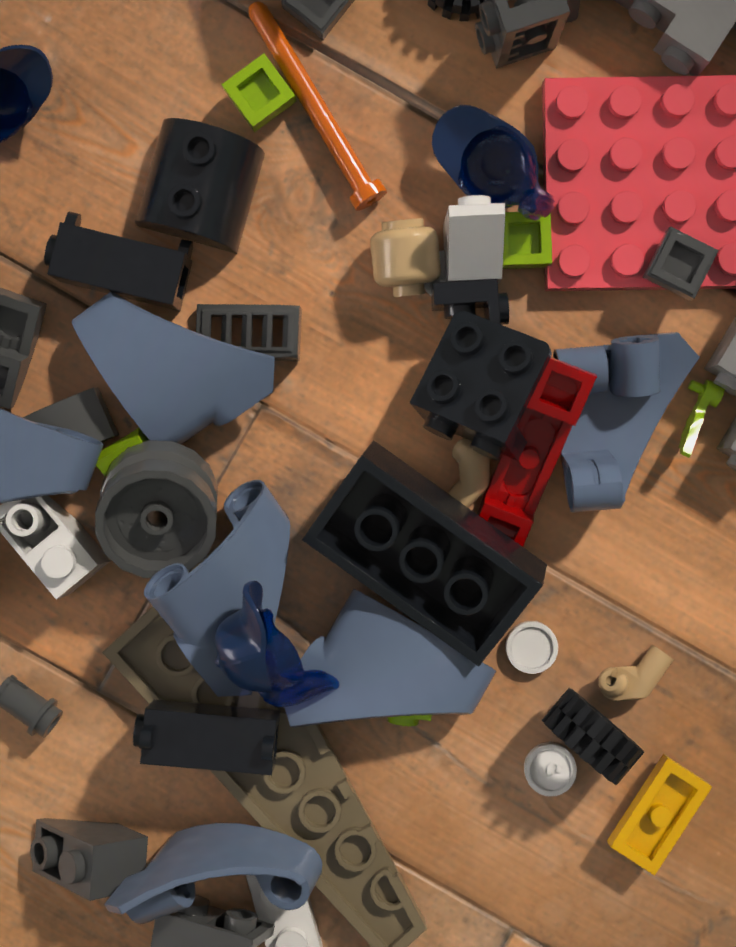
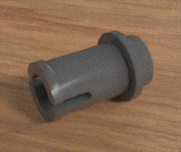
M14 675L8 677L0 685V707L28 726L27 733L31 736L38 733L44 738L53 730L63 714V711L56 707L58 701L54 698H51L49 701L17 680V677Z

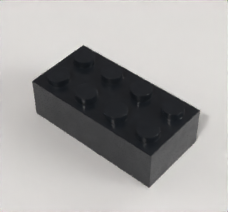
M374 440L358 459L302 539V541L478 667L542 588L547 567L545 562Z

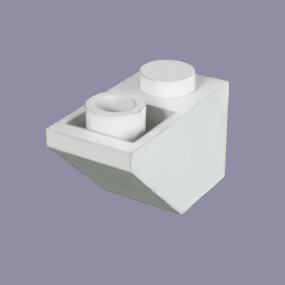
M472 195L459 198L458 205L448 206L443 224L446 282L498 279V284L500 283L503 274L505 203H491V197Z
M49 496L5 502L0 505L1 534L56 600L73 593L111 561L79 521Z

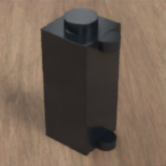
M70 211L66 215L65 222H60L57 235L52 234L48 239L44 255L45 265L49 266L47 274L59 282L107 294L112 292L119 294L120 297L181 311L193 262L191 260L193 241L181 239L178 251L80 227L81 214Z
M154 699L145 708L144 714H137L134 725L133 745L141 749L140 764L272 775L277 756L280 710Z

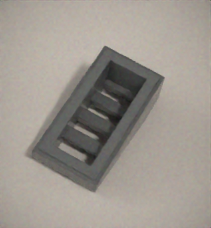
M197 304V333L211 337L212 317H222L221 341L232 344L233 318H242L241 346L238 347L274 356L275 361L300 362L302 309L300 306ZM253 318L263 319L261 347H252ZM273 319L283 320L282 347H272Z

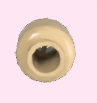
M423 218L382 222V231L375 233L370 240L375 282L382 287H393L394 297L425 294L424 283L434 282L441 275L437 232L431 227H425Z

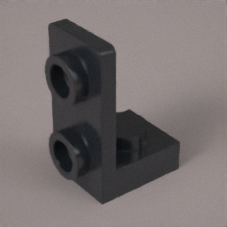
M498 279L433 283L431 288L432 311H444L445 319H452L453 315L459 311H466L476 315V308H484L485 319L500 325L509 324L507 293H498Z

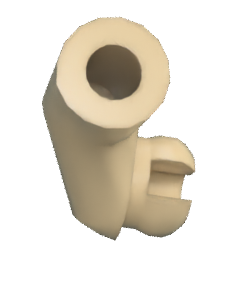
M463 438L454 445L452 450V457L459 463L460 480L452 487L448 494L469 508L486 491L490 484V460L488 457L470 448L472 441Z
M651 645L637 666L609 667L602 671L598 678L601 693L612 701L644 699L650 695L674 659L654 645Z

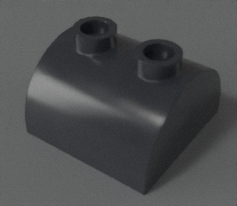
M181 118L164 119L135 224L142 228L237 254L265 156L263 149L240 135L216 126Z

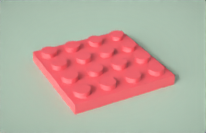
M736 75L545 78L542 83L543 191L546 193L544 211H551L552 265L544 268L545 291L667 290L643 278V275L665 231L670 226L719 250L700 289H736Z

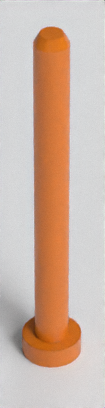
M261 1L254 2L249 6V17L354 191L349 197L350 202L356 211L373 205L387 193L386 188L380 179L373 181L370 179L267 5Z

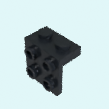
M459 311L453 315L410 404L425 420L423 427L429 432L450 441L455 434L472 441L470 448L493 460L498 461L503 454L518 461L527 441L517 425L552 355L551 349L542 340L472 313Z

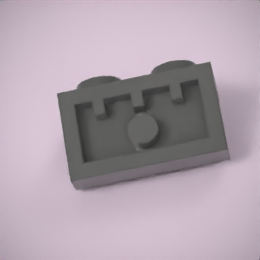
M484 0L483 3L479 4L480 22L475 23L478 43L484 55L492 54L496 69L553 50L557 46L570 14L567 0H517L513 8L509 7L507 0Z

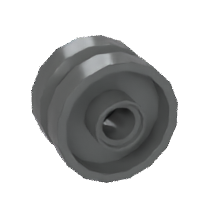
M149 440L128 447L111 462L103 479L100 498L95 511V535L104 554L122 570L142 578H152L161 569L175 563L183 564L190 571L206 558L216 538L218 484L210 465L195 450L174 441Z

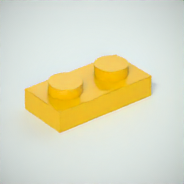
M663 754L607 839L609 846L651 874L656 875L710 792L712 786Z

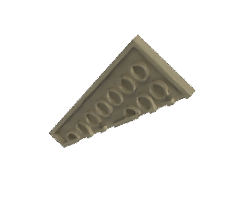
M153 606L102 652L149 704L156 699L280 710L277 756L272 775L210 771L261 827L286 834L308 844L317 851L323 866L322 873L315 886L371 947H408L427 929L426 921L320 725L290 727L281 693L292 673L272 636L269 642V658L271 671L277 683H272L271 685L272 690L277 689L279 693L271 699H264L258 692L254 691L252 695L218 697L185 657L173 636V630Z

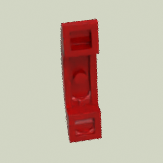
M553 357L550 358L517 425L527 444L518 461L506 455H501L477 515L522 547L534 523L535 511L572 426H576L597 378V375Z

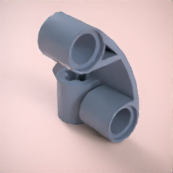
M109 292L72 320L74 330L96 368L124 409L149 440L174 441L182 445L212 423L216 426L229 423L273 392L274 356L241 348L194 332L130 303L120 297L119 294Z
M678 332L625 336L611 340V345L554 350L553 358L597 375L576 426H572L561 451L567 499L572 513L621 509L625 502V495L632 476L657 424L679 387L700 358Z
M0 409V503L56 494H73L79 490H87L104 444L83 433L33 422Z
M252 480L240 485L226 498L224 510L234 529L201 564L191 572L180 563L168 565L158 571L148 581L144 589V596L173 630V636L185 657L218 697L252 695L253 692L235 685L224 674L222 669L216 666L215 634L218 626L231 614L242 609L244 585L250 581H258L263 589L262 609L269 644L283 588L290 539V520L261 480Z
M353 589L327 636L317 638L304 653L282 691L281 698L290 727L292 728L383 717L443 714L468 715L474 713L496 670L483 662L478 667L427 629L362 592Z
M240 823L197 825L177 831L171 835L147 867L140 872L126 877L104 905L108 912L121 915L127 913L135 923L145 924L190 907L195 899L194 883L196 881L232 875H255L265 896L273 905L280 909L294 910L303 906L308 900L322 873L323 864L320 855L313 847L280 832Z

